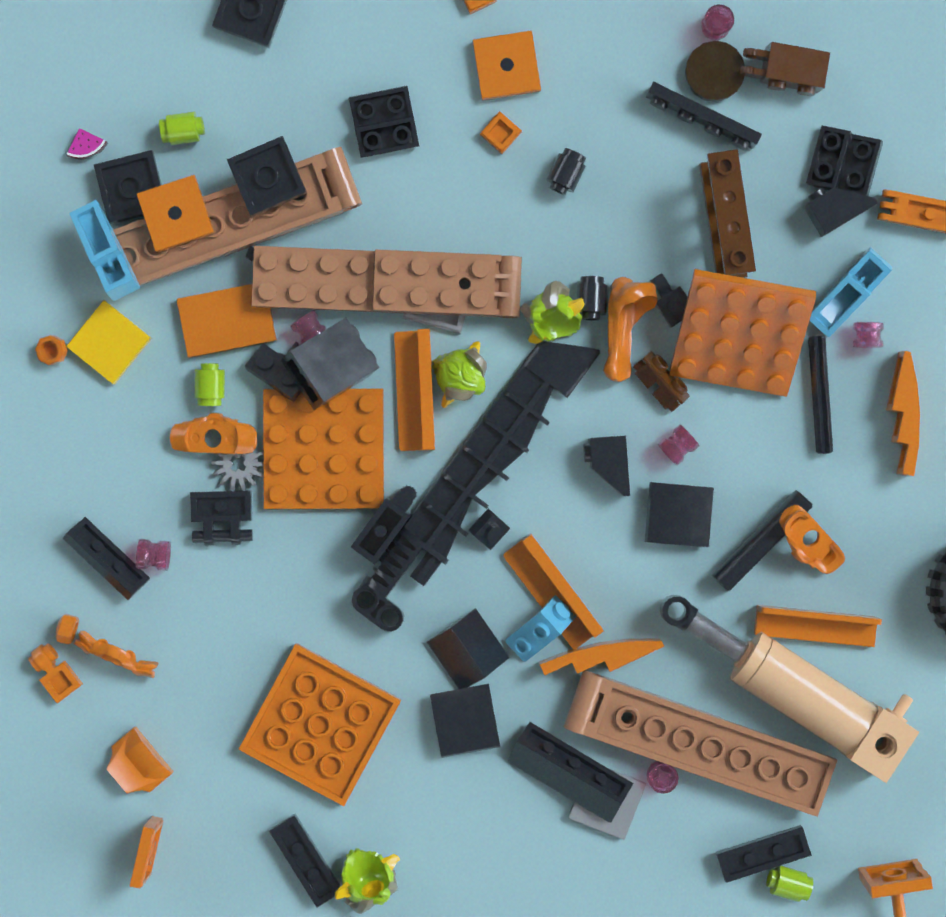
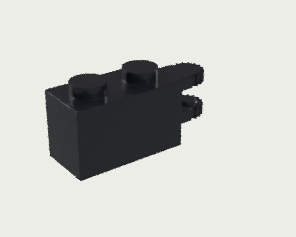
M411 485L403 486L393 500L387 497L351 545L352 549L374 565L411 516L407 510L412 505L415 497H417L416 489L411 487Z

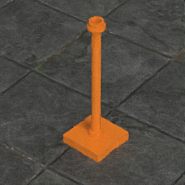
M918 859L858 868L860 881L872 899L891 896L894 917H906L903 894L933 889L932 878L923 869Z

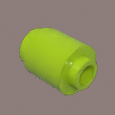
M195 111L166 115V119H159L163 144L178 145L199 142L200 135H205L202 116L197 117Z
M201 363V369H195L194 398H197L198 406H222V398H225V369H219V363Z
M778 866L774 870L771 869L769 871L766 886L770 887V894L797 902L801 900L808 901L813 890V878L807 876L806 872Z

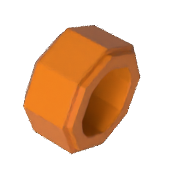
M55 335L39 339L35 348L38 360L47 365L63 362L68 352L65 341Z
M65 614L60 618L56 627L57 642L68 645L73 643L79 625L77 616Z

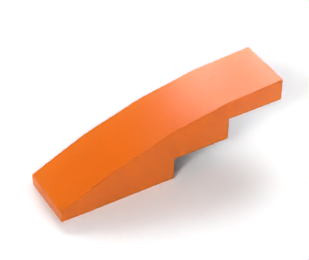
M901 351L898 352L886 411L897 413L891 442L902 444L896 474L914 476L920 434L918 384L911 352Z
M659 638L598 642L577 649L567 650L539 661L544 675L571 663L577 674L602 662H605L609 672L665 646Z

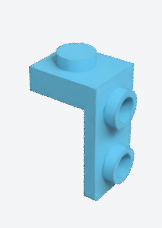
M555 595L534 617L512 633L505 641L521 660L526 662L561 635L576 616Z

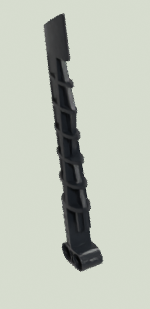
M542 341L534 347L399 531L402 535L400 539L392 541L395 546L392 550L386 549L387 557L385 559L380 557L381 565L378 568H372L375 571L373 576H366L358 589L353 593L352 605L356 611L384 631L392 632L402 626L404 622L402 609L387 598L422 549L426 550L427 553L410 575L421 585H426L441 563L447 564L449 561L447 556L457 533L460 532L465 537L469 534L460 526L472 499L485 509L488 508L489 505L478 498L476 494L497 476L505 481L509 479L502 471L524 452H529L528 445L539 421L547 426L550 423L542 414L553 389L568 398L600 355L599 349ZM364 591L370 592L374 597V604L368 609L362 608L358 603V597ZM393 609L398 613L399 619L395 626H387L383 623L382 615L385 610Z

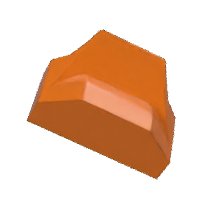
M136 726L111 746L112 756L106 769L127 794L141 790L151 792L174 772Z

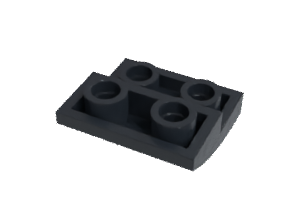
M407 85L349 97L361 158L419 146Z
M822 125L806 184L824 188V190L828 191L832 188H838L869 196L883 141L852 134L848 130Z
M650 482L644 542L709 547L714 488Z
M489 684L430 694L441 758L500 747Z

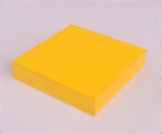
M103 300L66 347L115 385L152 338L107 301Z

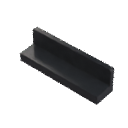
M529 722L517 740L508 759V762L609 823L613 821L634 784L532 722Z

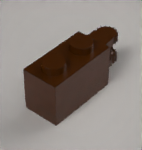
M771 42L765 47V50L744 48V57L761 60L763 64L762 69L752 66L741 67L740 75L760 79V83L768 84L767 88L771 90L785 91L786 88L797 89V94L814 96L815 93L825 88L831 52Z

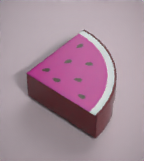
M79 128L67 152V156L74 159L92 157L102 152L108 142Z

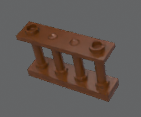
M738 149L708 153V161L701 162L699 167L715 273L746 278L748 277L747 273L756 272Z

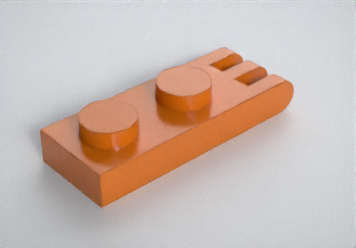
M882 190V196L892 198L893 202L880 201L879 208L891 210L890 214L878 213L877 220L946 233V201L898 191Z

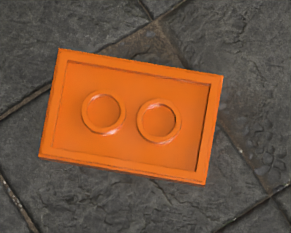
M253 284L177 298L188 358L277 341L271 308L252 307Z

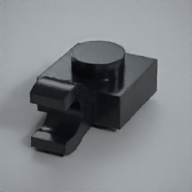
M661 273L650 280V282L656 286V291L661 297L657 301L656 307L670 328L682 321L687 295L681 286L672 290L668 281Z

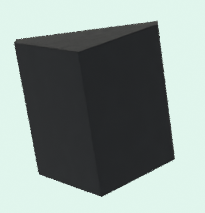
M476 608L427 641V644L458 689L468 688L486 678L510 658Z

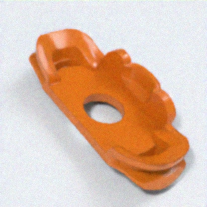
M209 413L208 416L175 424L171 429L170 443L174 450L183 452L247 454L252 453L257 447V432L252 425L240 423L238 419H231L223 416L221 413ZM212 429L217 430L221 435V442L216 447H210L205 442L206 433Z
M793 505L784 510L779 522L792 550L791 554L797 561L808 564L812 569L815 567L825 574L833 573L844 563L845 556L840 547L809 513L799 505ZM811 530L817 531L816 541L810 545H805L803 543L804 535Z
M83 630L78 634L80 639H76L73 643L82 649L85 654L91 653L115 665L131 670L136 676L154 678L155 671L153 669L157 668L159 664L155 661L143 660L137 663L136 655L133 651H124L117 646L109 644L105 639L95 640L89 633Z

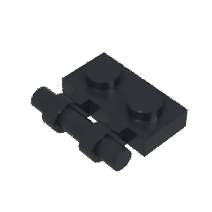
M252 490L190 492L191 522H203V531H192L193 543H204L205 546L214 545L215 542H231L232 545H241V542L253 541V529L241 530V521L252 520ZM230 521V530H214V522Z

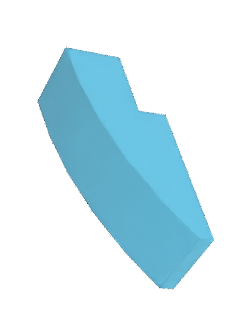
M94 200L70 212L69 214L88 258L95 267L107 295L113 301H116L140 289L141 287L99 202Z
M870 247L813 309L810 322L829 338L871 295V292L892 271V266Z

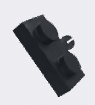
M295 342L289 351L299 346V343ZM263 343L246 363V370L294 402L301 394V390L281 362L285 355L274 351Z

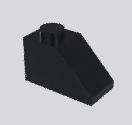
M821 188L808 196L810 202L803 206L820 236L823 237L875 206L878 202L876 198L838 188H832L827 192L824 188Z
M626 435L588 438V444L583 445L584 462H590V468L622 496H630Z

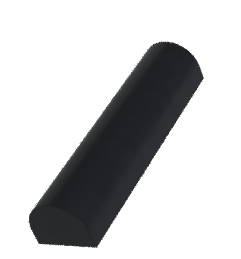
M795 490L712 574V577L726 591H731L785 536L779 522L785 509L793 505H799L808 512L813 507V504L799 491Z

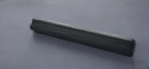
M821 335L811 336L808 339L816 452L818 454H829L833 452L826 338Z

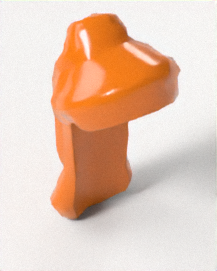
M619 277L611 285V294L608 302L609 355L603 369L604 374L611 381L622 382L630 378L632 372L630 363L631 330L638 320L647 311L655 308L657 304L656 286L653 283L633 282L632 279L627 277Z

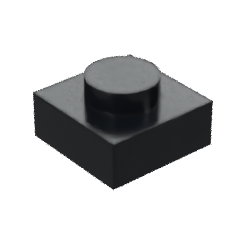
M488 508L468 531L491 550L510 530V527Z

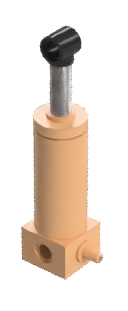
M670 595L661 602L660 614L668 624L676 626L682 631L687 630L691 632L692 635L694 634L697 638L699 637L700 640L702 639V641L707 642L708 645L735 661L730 676L731 681L742 686L751 694L826 741L852 762L883 782H888L918 736L919 731L906 723L907 720L903 718L913 702V699L908 695L903 694L893 710L889 708L885 710L877 704L869 702L763 632H759L751 641L746 643L699 613V609L682 596ZM679 602L684 607V612L679 618H671L668 614L669 606L672 603ZM883 737L882 743L875 747L876 741Z

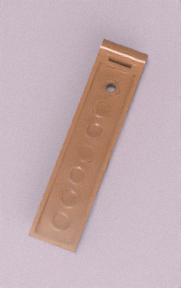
M342 147L327 150L295 163L307 191V194L300 201L293 199L251 217L237 184L203 196L215 232L214 234L156 252L145 218L114 229L113 231L139 285L147 284L223 255L228 256L250 246L258 245L361 206L362 201Z
M254 246L252 307L520 318L522 257L378 249L366 251ZM467 280L470 287L468 289L460 288L459 281Z
M586 670L582 672L563 726L572 732L816 817L819 815L837 763L836 758ZM630 712L632 713L631 720L623 721L621 719L622 714Z

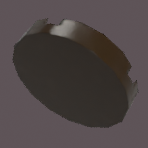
M714 40L703 43L693 50L686 62V81L692 92L705 101L718 102L728 99L738 91L744 81L745 76L740 75V68L745 66L744 60L738 50L727 42Z

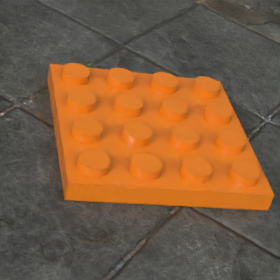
M694 269L670 365L669 376L787 397L815 304L816 291Z
M263 389L264 509L379 508L384 502V389H348L316 410H313L302 392L293 402L275 389Z
M296 643L238 750L334 802L345 806L402 699Z

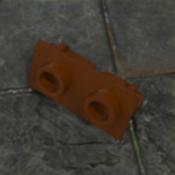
M650 351L643 360L641 359L633 366L636 370L634 374L647 389L655 383L660 386L652 395L665 410L668 408L673 412L690 397L685 383L678 377L669 376L668 364L660 355H655Z

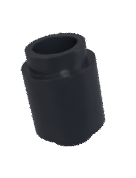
M564 148L563 153L558 154L546 179L551 183L549 188L562 195H566L567 191L573 193L586 167L584 165L586 157L574 150Z
M580 277V284H577V299L582 298L585 304L580 312L582 320L598 321L600 320V315H606L607 285L604 284V277Z

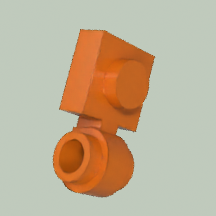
M49 643L45 646L41 644L31 652L28 660L37 672L41 670L46 671L47 674L39 679V681L55 702L59 703L83 685V683L66 661H63L58 666L55 665L59 655Z

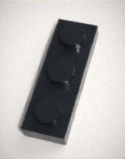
M86 517L71 528L63 537L65 542L127 600L132 598L150 580V577Z
M293 814L269 830L271 836L315 906L319 907L335 897V892L341 885L297 815Z
M801 825L716 852L726 883L812 856Z

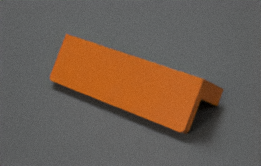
M430 329L395 332L400 451L435 450Z
M531 533L503 554V557L541 607L556 595L576 616L561 633L573 649H577L591 637L596 638L604 631Z
M757 605L754 635L763 632L769 637L875 647L877 625L882 624V619L875 616Z

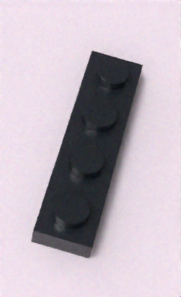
M654 81L647 93L646 98L651 100L650 104L663 111L669 108L677 112V117L684 122L693 124L695 121L705 126L704 130L707 133L716 137H720L722 134L732 139L731 143L740 149L747 150L748 147L754 149L762 136V133Z

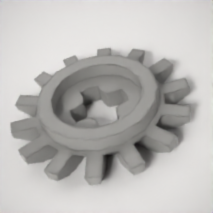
M254 451L247 454L214 453L220 456V460H212L211 465H219L220 469L213 472L214 476L223 474L224 477L219 482L221 485H224L227 480L231 481V490H234L236 483H240L241 490H246V481H249L254 486L256 483L252 477L256 475L262 478L263 476L262 473L257 471L258 467H264V462H258L257 459L264 455L263 451L256 454ZM233 456L235 458H240L241 456L245 458L243 464L246 468L244 471L241 469L233 471L231 469L233 463L230 460Z

